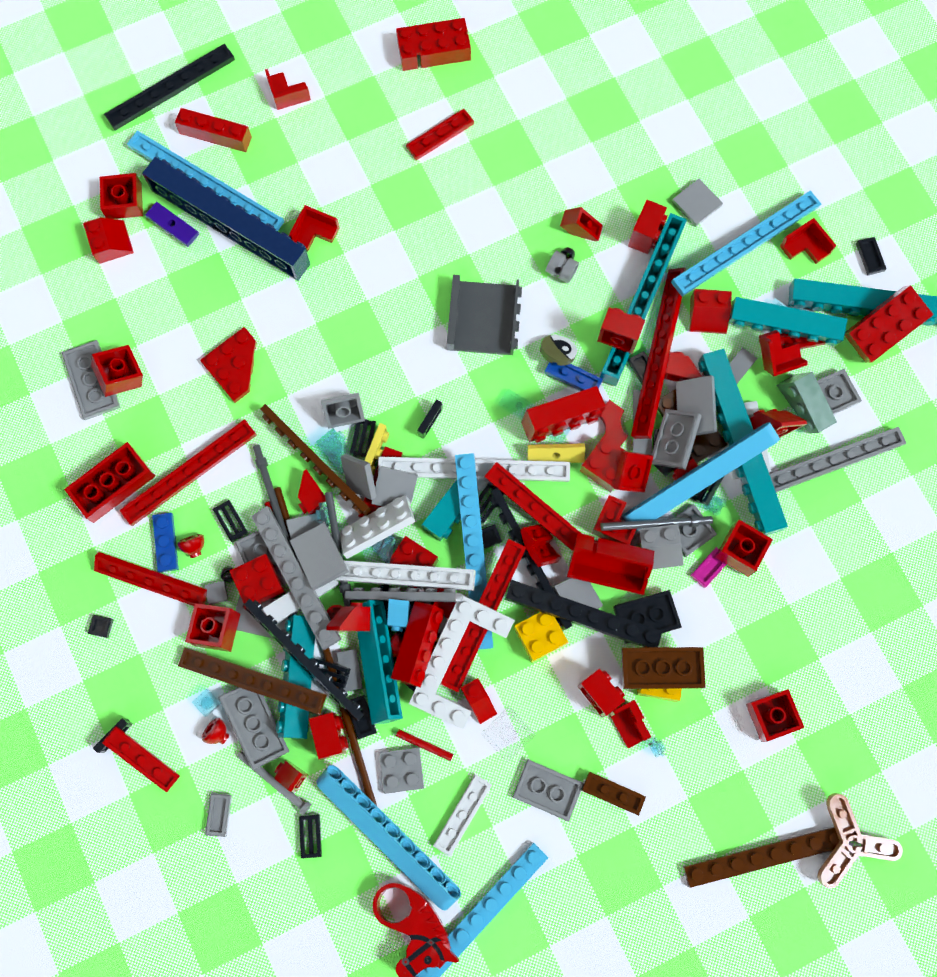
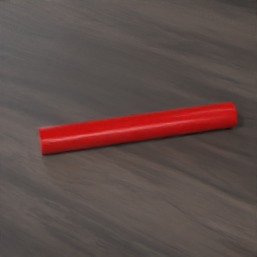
M399 729L396 737L451 762L453 753Z

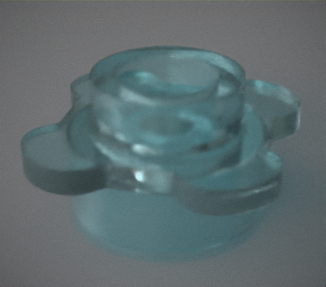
M715 493L709 505L703 506L713 515L718 516L721 514L722 507L726 506V500L720 499Z
M653 738L652 742L648 743L652 753L656 758L659 756L664 757L666 748L663 742Z

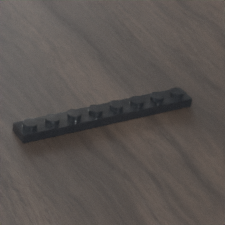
M224 43L106 112L104 115L116 131L235 61L234 55Z
M499 488L492 490L491 497L489 498L490 502L501 513L498 516L502 524L508 526L510 531L507 533L510 539L525 546L521 529ZM525 549L521 559L525 558L528 564L526 566L530 576L534 575L537 583H535L536 587L555 594L542 568L537 566L527 549ZM556 618L563 631L573 626L571 622Z
M514 580L510 581L505 597L507 601L644 648L659 647L663 631Z
M249 599L242 606L354 721H359L364 716L361 712L362 707L355 701L351 702L347 698L348 693L342 687L337 688L332 683L334 679L327 672L323 674L318 669L320 667L318 662L313 658L309 659L304 654L306 652L305 649L298 643L295 645L290 640L292 638L285 629L280 630L276 626L277 621L270 614L266 616L261 611L263 607L259 602Z

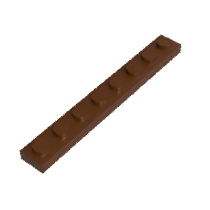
M266 404L260 408L264 414L261 417L269 425L273 423L276 426L274 430L281 437L285 435L289 439L287 443L294 450L298 448L302 452L300 456L307 463L310 461L314 465L312 468L320 476L323 474L327 478L325 481L331 488L334 489L336 487L340 491L338 494L344 501L347 502L349 500L353 504L352 508L357 514L360 515L362 513L364 516H367L372 512L369 506Z
M184 647L178 667L321 715L327 694Z
M830 827L683 866L688 887L692 888L832 851L839 843V838L835 827Z

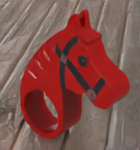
M402 883L386 884L376 892L372 905L376 919L382 925L404 933L411 938L406 950L407 956L396 965L398 977H415L425 968L438 967L440 969L447 961L459 962V958L451 951L447 931L438 913L421 893ZM394 887L403 890L407 894L410 906L412 907L410 915L400 922L387 920L380 910V900L383 894L388 889Z

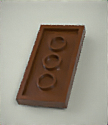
M676 389L660 398L657 410L662 417L665 409L677 410ZM718 430L714 433L696 435L692 447L693 452L690 454V457L698 464L725 448L728 444L724 441Z
M704 647L621 648L623 689L706 688Z

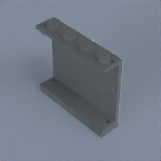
M453 274L447 350L513 356L514 349H518V338H515V332H519L520 321H516V315H520L521 304L517 303L518 297H522V286H519V279H516V285L460 281V275Z

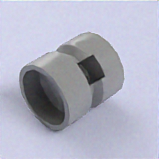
M556 250L545 272L553 276L559 275L560 280L569 283L577 271L579 262L572 258L566 259V255Z

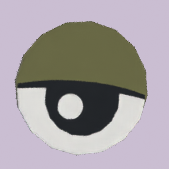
M549 335L541 342L540 352L548 362H556L557 365L563 366L569 365L574 361L577 355V348L570 339L564 336Z

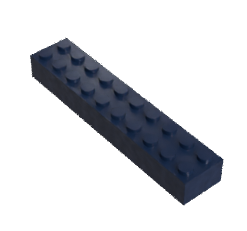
M154 157L142 174L152 192L211 228L215 224L217 228L225 233L230 228L231 231L228 236L221 232L219 233L295 280L299 281L311 265L306 247L302 243L292 241L286 233H279L271 224L261 222L260 218L255 214H248L240 205L235 206L223 195L220 197L212 188L202 186L196 178H189L181 169L173 168L166 160Z

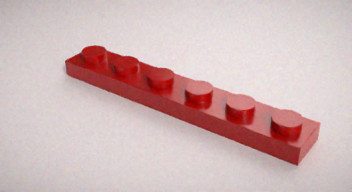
M496 462L484 478L496 488H499L503 494L573 551L577 533L581 532Z
M101 552L95 555V572L192 606L195 603L205 604L207 589Z

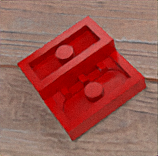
M543 526L523 527L520 530L525 547L538 567L557 563L562 558L550 544L554 537Z

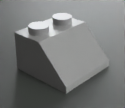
M359 392L321 400L328 429L365 421Z
M679 524L639 529L641 547L655 551L652 569L684 566Z

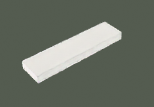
M333 580L316 589L318 597L338 586L339 582ZM290 591L264 607L262 611L266 616L270 614L278 624L300 610V607Z
M476 774L474 775L433 847L451 857L491 789V783Z

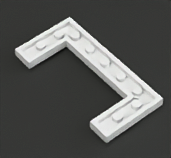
M463 595L462 602H456L435 646L431 659L428 662L421 688L416 687L409 704L464 729L472 710L437 694L440 683L469 622H473L507 638L515 619Z

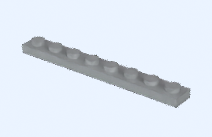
M898 426L771 473L770 477L777 493L906 445L907 442Z
M266 506L252 515L251 518L321 648L326 650L342 639L338 631L326 630V626L331 619L316 591H313L302 566L270 507Z

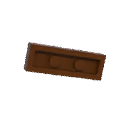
M588 772L581 790L637 816L640 815L646 796L592 772Z

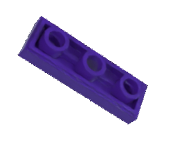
M158 202L145 214L149 220L187 247L199 236V232Z

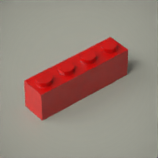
M180 108L174 122L181 135L242 152H247L252 139L249 127L246 125L185 108Z
M414 602L391 679L421 688L428 662L431 659L432 649L437 639L440 623L443 620L444 610L432 604Z

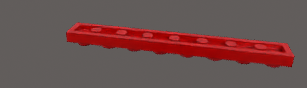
M244 419L119 511L127 522L134 526L256 437L257 434Z
M510 539L507 540L479 603L497 611L524 554L525 546ZM469 622L440 683L441 685L459 692L487 633V629Z

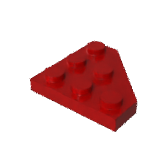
M245 327L200 360L234 403L247 395L251 388L250 382L257 342Z

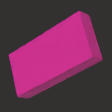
M717 547L690 575L704 589L727 565L715 558L719 550Z

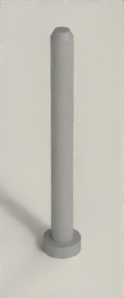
M240 752L238 758L251 768L244 752ZM263 767L253 770L299 808V813L302 816L312 806L309 801L305 803L293 792L288 791Z

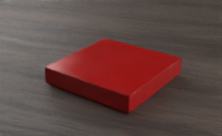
M622 451L613 489L645 493L653 455Z

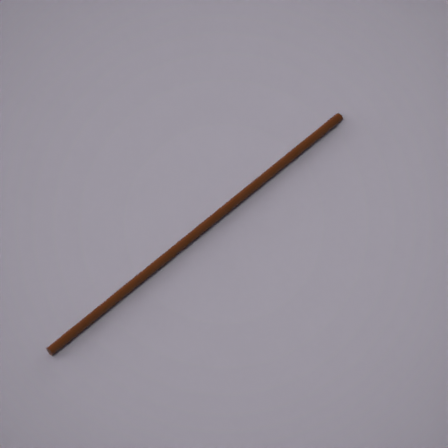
M281 487L274 488L287 529L286 520H289L290 516ZM330 648L322 649L324 659L334 663ZM327 667L329 671L337 673L336 669ZM339 705L365 795L377 806L351 717Z

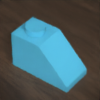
M389 599L387 625L392 627L391 631L403 632V629H406L411 609L409 601Z

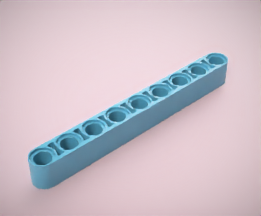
M770 422L763 424L622 515L623 520L626 522L658 519L776 444L780 437Z
M329 765L316 780L318 788L438 908L444 911L448 910L461 897L459 887L338 767Z

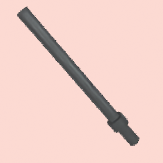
M254 445L255 463L257 469H260L273 514L291 545L267 469V459L263 456L260 445Z
M326 492L325 499L332 538L344 560L333 493ZM340 581L339 591L343 596L344 607L350 606L352 602L345 599V591H351V585L347 581Z
M690 515L688 518L601 523L600 528L601 531L674 524L698 527L701 524H712L713 517Z

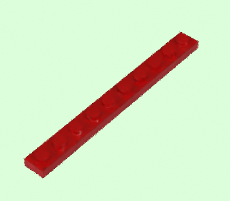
M685 267L668 269L631 437L634 439H651L682 300V296L672 285L671 281L685 272Z

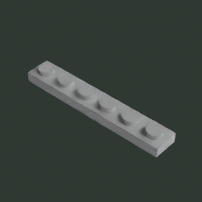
M353 588V591H345V599L358 601H389V599L423 602H462L463 594L456 593V589H444V592H437V589L425 588V592H419L417 588H407V592H400V588H389L388 592H383V588H371V591H365V588Z

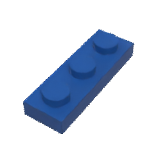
M549 362L544 371V374L580 391L595 386L599 389L603 381L602 378L572 364L560 366L556 362Z
M173 513L152 515L157 570L159 573L179 570Z

